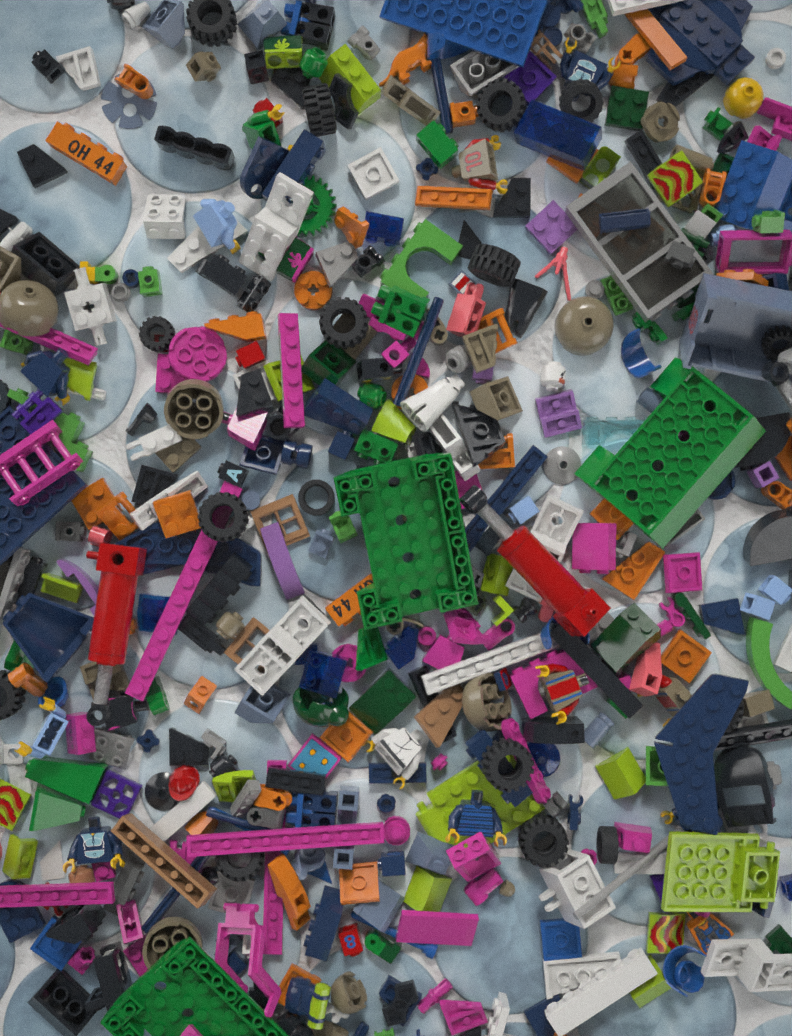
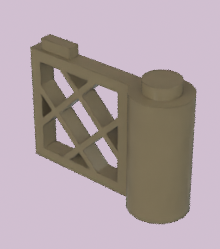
M678 144L672 149L669 159L682 150L701 180H703L706 168H710V171H712L714 167L711 157ZM702 184L688 193L690 198L689 207L683 206L681 200H678L671 207L687 213L696 211L699 205V199L697 198ZM658 194L657 198L659 199V201L665 204Z

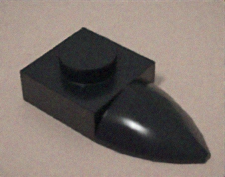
M736 121L723 132L724 136L718 145L717 153L731 152L740 145L741 140L745 141L749 138L742 121Z

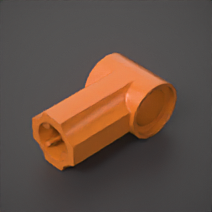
M26 662L8 674V679L16 688L21 686L35 697H41L48 688V684L37 676L33 668Z

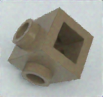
M200 51L195 53L186 64L195 82H210L217 77L216 74L221 69L213 52Z

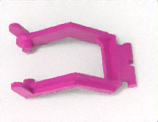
M224 903L223 909L226 911L225 923H218L214 961L247 993L248 986L227 964L230 934L251 935L248 976L264 993L265 997L269 999L264 1015L265 1017H272L281 995V989L262 967L265 925H258L255 919V912H258L259 905Z

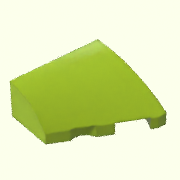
M66 358L63 363L70 369L68 373L69 390L74 393L78 392L84 396L85 400L90 401L94 388L93 381L97 370V362H91L88 366L75 359Z
M387 399L371 431L410 446L416 427L391 400Z

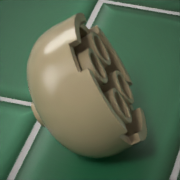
M22 280L11 283L1 292L0 323L5 328L9 327L17 331L18 335L32 337L48 333L50 328L55 323L57 324L58 302L53 292L45 285L35 281Z
M588 296L577 297L567 302L557 314L554 325L555 335L563 348L572 354L580 356L591 355L602 349L610 340L614 328L613 317L609 308L602 301Z
M199 379L184 380L175 385L168 393L164 405V416L167 424L178 435L189 439L205 438L215 431L222 422L224 412L222 397L217 389L208 382Z
M488 672L469 680L462 693L464 714L470 724L480 731L493 732L502 730V721L508 719V716L512 713L508 690L499 691L493 675L494 672ZM504 695V702L490 703L491 700L501 699Z
M167 917L158 921L149 930L144 941L143 960L146 967L149 969L177 942L191 937L203 949V940L199 929L194 923L182 917Z

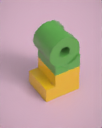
M80 261V268L86 267L90 284L106 283L111 285L117 282L118 272L111 265L91 267L88 261Z

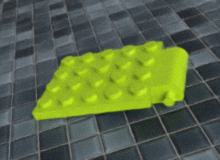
M505 756L511 763V765L515 768L516 760L514 756ZM477 760L427 792V796L432 803L426 806L423 801L419 802L416 805L419 811L415 815L428 836L447 843L445 837L450 833L448 831L449 815L456 805L460 804L461 800H471L472 790L483 791L482 801H488L495 808L501 820L503 835L546 808L543 804H538L532 794L516 807L511 802L507 804L501 797L503 792L495 789L484 777L485 775L477 766L480 763ZM496 835L493 838L486 837L490 844L494 842ZM450 836L448 843L455 846L471 836H459L460 839L456 844H454V837Z
M669 831L661 909L664 912H752L753 902H760V908L768 909V903L775 902L780 851L775 849V843L767 841L766 847H759L760 835L757 833H718L714 835L706 832Z

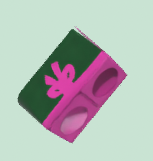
M296 236L276 269L277 274L296 283L298 277L303 273L312 258L314 248Z

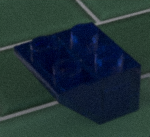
M411 625L407 626L402 630L401 636L398 638L394 636L386 642L385 652L398 670L415 658L419 633L416 625L413 627Z
M310 649L299 688L337 698L349 658Z

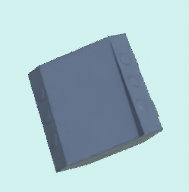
M378 879L380 902L358 903L353 911L385 933L405 898Z

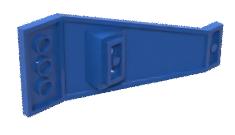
M741 140L725 180L721 198L715 205V209L723 214L720 220L753 230L751 222L754 214H762V211L779 210L785 212L783 230H790L792 233V215L789 214V210L792 208V159L780 152Z

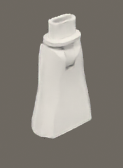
M456 374L451 378L446 377L400 402L402 411L420 431L426 432L441 413L455 400L461 392L460 389L465 386V383Z

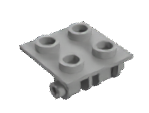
M103 726L95 728L96 752H91L89 759L126 770L130 748L135 738H132V735L126 734L121 736V732L115 734V730L107 732Z

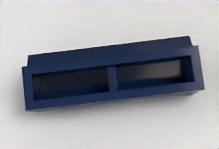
M649 208L599 214L600 234L649 228L651 224Z

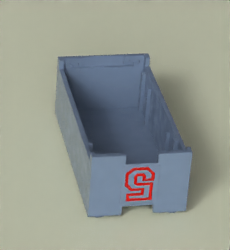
M703 273L695 295L696 301L691 315L686 321L679 340L683 368L691 369L692 366L767 381L762 376V368L766 363L771 362V359H766V355L764 356L761 338L764 337L765 331L769 333V328L775 330L776 325L779 328L785 325L786 329L788 326L792 329V291ZM779 339L773 343L772 347L774 349H781L788 342L785 339ZM775 367L774 370H773V375H774V376H776V374H777V368H776V367ZM788 374L789 380L792 384V375Z

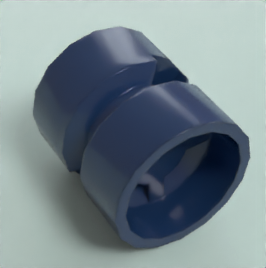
M286 440L282 451L281 463L291 466L295 463L299 468L308 469L313 445L305 443L298 445L296 441ZM294 451H297V457L293 456Z

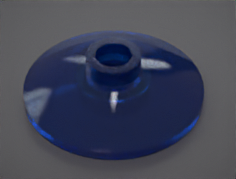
M530 742L527 745L543 777L552 775L558 769L560 753L554 744ZM545 757V762L540 763L539 758Z

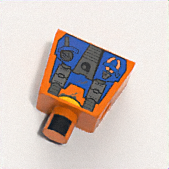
M686 912L691 918L686 923V926L701 952L706 955L712 940L729 939L734 935L731 929L713 912H710L707 918L699 916L694 912Z

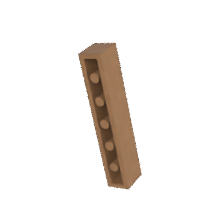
M132 813L123 815L111 830L115 836L197 909L204 906L217 890L215 886Z

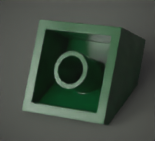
M324 340L308 355L301 367V372L318 385L326 378L338 386L357 361L341 348H335L334 345H330L327 340Z

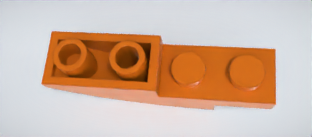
M281 853L268 864V869L276 894L283 899L291 928L297 931L310 920L308 909L311 905L295 870L286 856Z

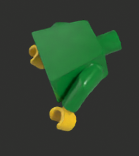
M276 104L270 112L265 110L248 117L247 122L243 124L242 131L245 133L251 149H253L258 136L281 145L274 121L271 120V118L280 120L285 112H278L282 107L281 104ZM289 145L287 148L291 150L293 145Z

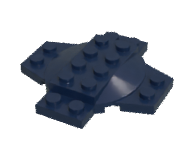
M684 0L648 8L684 52L687 60L674 69L669 70L651 48L645 61L672 86L695 76L700 71L706 72V74H714L728 86L755 59V56L741 45L743 42L741 30L753 6L746 0Z

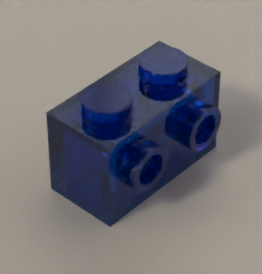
M366 211L365 220L369 223V227L364 238L366 239L365 241L369 243L384 242V245L389 247L400 246L404 218Z

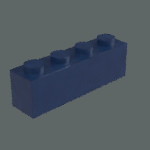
M304 129L263 191L264 200H268L275 178L280 172L304 186V180L313 173L315 163L318 159L321 160L326 152L324 141ZM286 196V200L293 204L292 198Z
M485 730L478 731L465 742L468 747L466 752L472 759L476 757L480 762V760L484 759L481 756L482 753L487 752V745L490 747L493 745V740ZM503 757L498 764V773L508 774L514 770V767L506 757ZM480 763L477 765L480 768V770L481 768H483V766ZM526 784L524 788L519 786V791L516 792L511 789V792L503 790L501 797L507 804L511 802L516 807L533 792Z

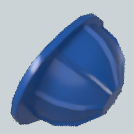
M60 676L53 677L47 683L48 688L45 694L38 697V704L43 705L45 702L43 697L55 700V704L61 708L69 698L67 684L64 678Z

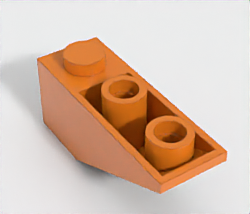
M257 311L248 312L246 316L242 317L231 315L226 320L221 321L219 318L208 320L209 323H204V327L245 342L267 339L263 316L261 313L258 314Z

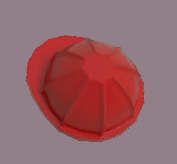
M186 765L174 769L171 776H169V791L174 800L184 801L192 796L200 782L198 770Z

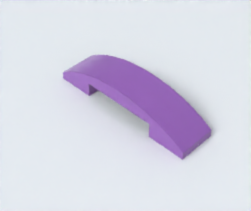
M279 522L260 528L270 560L286 599L304 594L305 591L299 575H297Z
M66 559L56 561L67 578L74 575L77 577L96 604L98 586L82 568ZM96 605L90 608L93 615L95 614Z

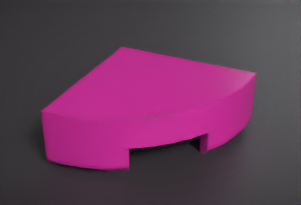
M422 358L416 375L429 379V366Z

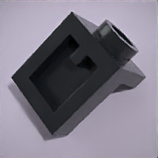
M263 50L244 54L250 84L269 81Z

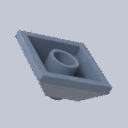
M162 0L141 27L163 45L170 48L178 46L185 34L184 4L178 0Z
M262 0L237 25L257 49L260 50L263 47L264 38L274 37L287 25V22L269 0Z
M273 684L262 696L250 686L234 713L250 723L273 724L291 694Z
M417 832L405 861L440 875H445L451 863L446 850L454 845Z

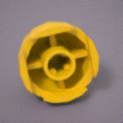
M743 77L735 80L728 86L723 97L726 111L731 116L740 117L739 119L751 117L759 110L763 102V89L752 78Z

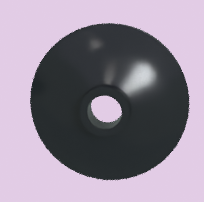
M157 773L146 783L145 798L150 806L157 810H170L180 802L174 800L170 795L169 776H171V773ZM164 790L166 795L161 796L159 791Z

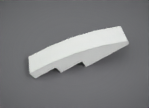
M196 471L160 492L129 515L138 528L143 531L158 519L153 501L191 490L194 498L205 490L208 485L200 473Z
M203 781L198 785L190 798L180 801L149 829L161 840L166 841L215 798L217 794Z
M663 850L635 874H665L667 850ZM636 851L635 853L618 852V859L616 864H614L615 873H623L642 858L645 853Z

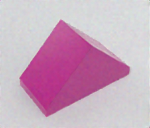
M136 900L128 901L125 905H116L123 943L127 944L143 939V925Z

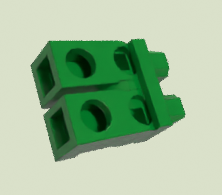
M382 285L377 297L386 300L384 305L375 302L371 313L379 317L378 322L385 323L404 334L414 337L419 329L430 299L414 295L396 285L392 288Z

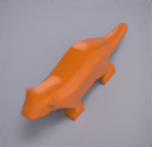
M426 34L420 38L416 45L396 55L387 78L379 83V87L385 85L390 75L394 78L398 76L399 81L405 85L410 82L409 77L411 75L409 72L420 66L423 73L431 69L432 62L426 60Z

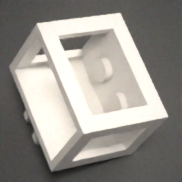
M569 849L567 853L564 852L565 857L563 860L558 859L559 863L567 858H570L572 861L571 864L562 870L553 868L556 866L555 863H551L552 867L547 868L544 865L543 868H539L548 887L546 891L539 895L541 901H545L553 897L554 900L544 906L546 912H550L558 907L565 921L585 929L616 907L610 895H608L579 920L574 918L573 913L605 888V885L590 856Z

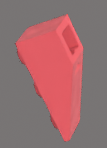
M658 642L654 643L637 657L629 690L644 697L657 695L662 679L660 643Z

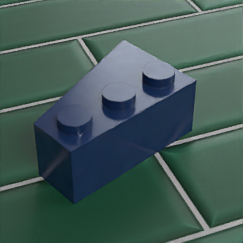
M326 378L309 397L304 406L305 417L357 435L368 424L373 411L372 408Z
M327 885L324 886L319 904L316 903L313 911L315 919H311L308 931H311L310 935L306 934L303 946L306 947V956L327 962L344 906L340 903V889Z

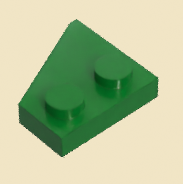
M363 627L358 629L356 671H362L388 660L379 628L364 630Z

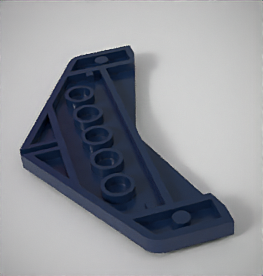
M158 521L143 531L140 530L114 544L147 549L143 573L145 575L185 565L202 529L199 528L165 538L161 524ZM238 537L233 541H218L205 571L216 575L232 554L236 552L253 566L250 570L252 575L246 582L242 580L240 583L260 587L261 552ZM121 556L120 562L123 563L124 558Z
M717 673L711 674L655 736L657 740L673 743V745L654 741L679 821L686 828L714 835L718 834L719 819L713 753L747 692L748 680Z

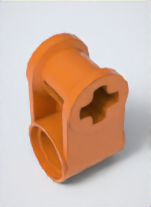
M638 32L620 49L614 63L618 65L619 61H621V64L633 65L645 56L651 47Z
M125 63L119 77H115V82L139 98L149 99L153 94L150 82L145 76ZM142 85H146L144 89L139 90Z
M706 168L699 198L702 207L707 203L714 206L720 200L726 180V172L719 173ZM706 194H711L714 197V201H709L706 198Z
M773 481L761 488L762 495L775 503L780 509L783 510L792 506V489L781 482ZM772 485L775 486L774 494L770 492V487Z
M260 784L261 792L253 802V805L281 811L292 803L293 797L287 790L265 787V784Z

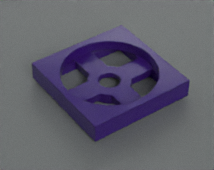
M108 769L92 800L91 806L120 819L123 815L130 814L143 785ZM111 779L119 780L116 788L113 789L105 786V783ZM126 784L131 786L133 790L132 798L124 795L123 790ZM114 792L120 794L119 799L113 798ZM101 793L108 796L109 803L107 807L102 802ZM120 802L128 806L122 811H114L116 804Z

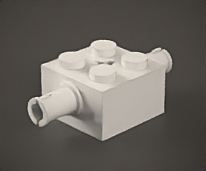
M86 267L75 269L73 271L75 272L79 287L76 290L64 292L75 331L89 328L92 331L95 346L107 344L102 326L106 323L117 321L107 284L101 283L92 286L88 279ZM89 303L94 304L92 311L87 308Z

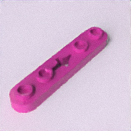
M513 718L504 719L501 723V729L505 739L511 738L514 741H518L530 752L527 741H525L520 732L519 724ZM534 761V766H532L534 774H530L529 776L532 779L530 782H526L533 792L532 795L538 804L547 803V800L551 797V791L543 779L542 772L539 771Z

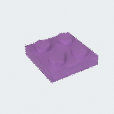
M554 200L525 226L526 230L550 255L578 230Z

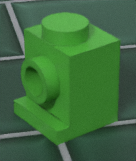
M774 210L762 211V214H754L751 222L753 230L758 233H783L785 212Z
M146 266L142 268V271H138L140 294L143 297L163 295L160 272L157 269H154L153 266ZM151 277V282L147 283L146 278Z
M5 329L0 347L27 356L32 351L34 342Z

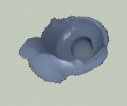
M323 848L296 849L291 865L299 880H304L307 878L308 872L321 868L326 857Z

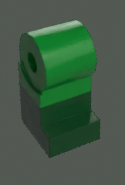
M159 676L154 678L146 695L153 715L170 709Z
M376 929L369 930L365 935L366 948L389 964H392L402 948V942H396L395 938L392 943L384 938Z

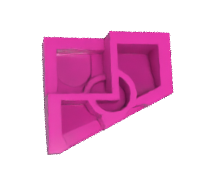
M465 608L444 613L453 642L478 645L487 644L491 641L489 635L485 636L478 630L481 625L473 619L471 613Z

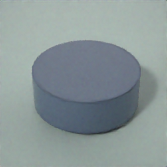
M246 491L242 495L241 501L247 507L246 509L254 510L260 505L261 498L255 491Z

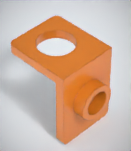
M201 676L188 693L184 705L200 714L205 703L217 688V685ZM190 701L195 702L198 707L192 705Z

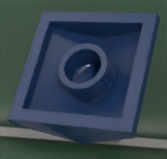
M262 435L255 451L245 446L239 466L277 475L282 464L281 456L285 441Z

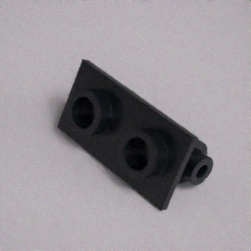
M259 274L256 277L253 276V279L247 286L251 290L250 294L244 291L237 301V307L247 313L256 310L259 302L268 292L271 283Z

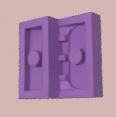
M572 389L535 398L545 438L582 428L579 410L576 407Z

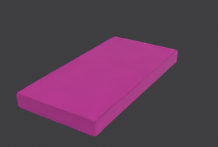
M402 910L396 932V942L472 946L479 917L478 914Z

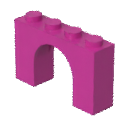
M563 649L560 651L552 650L546 654L547 657L541 660L539 658L533 659L529 662L530 665L524 668L519 666L513 669L512 674L509 675L530 719L548 711L538 690L539 678L537 675H540L541 671L536 669V666L555 663L566 666L568 670H573L575 676L585 673ZM587 674L589 684L580 687L582 694L598 687Z

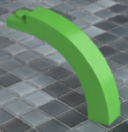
M749 617L746 628V651L753 674L764 690L770 689L774 700L792 710V691L777 675L770 656L769 642L773 624Z

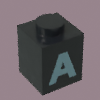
M227 460L225 463L220 464L217 471L219 473L218 478L242 488L249 470Z

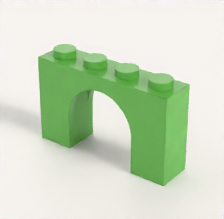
M425 219L423 223L419 222L413 230L415 233L413 237L406 239L402 245L404 248L400 254L396 253L391 260L392 266L389 270L385 269L380 276V279H382L380 281L381 286L386 285L392 288L396 285L414 295L428 298L429 292L408 276L406 272L408 259L417 252L428 251L434 253L451 266L462 251L463 246Z

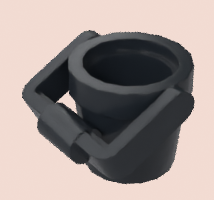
M278 406L265 418L267 420L266 431L270 437L276 440L286 439L288 441L300 429L296 428L291 432V428H284L283 406Z

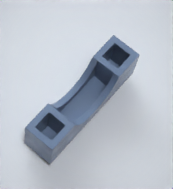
M340 786L337 825L356 824L360 787ZM354 845L337 846L334 848L333 868L352 870Z

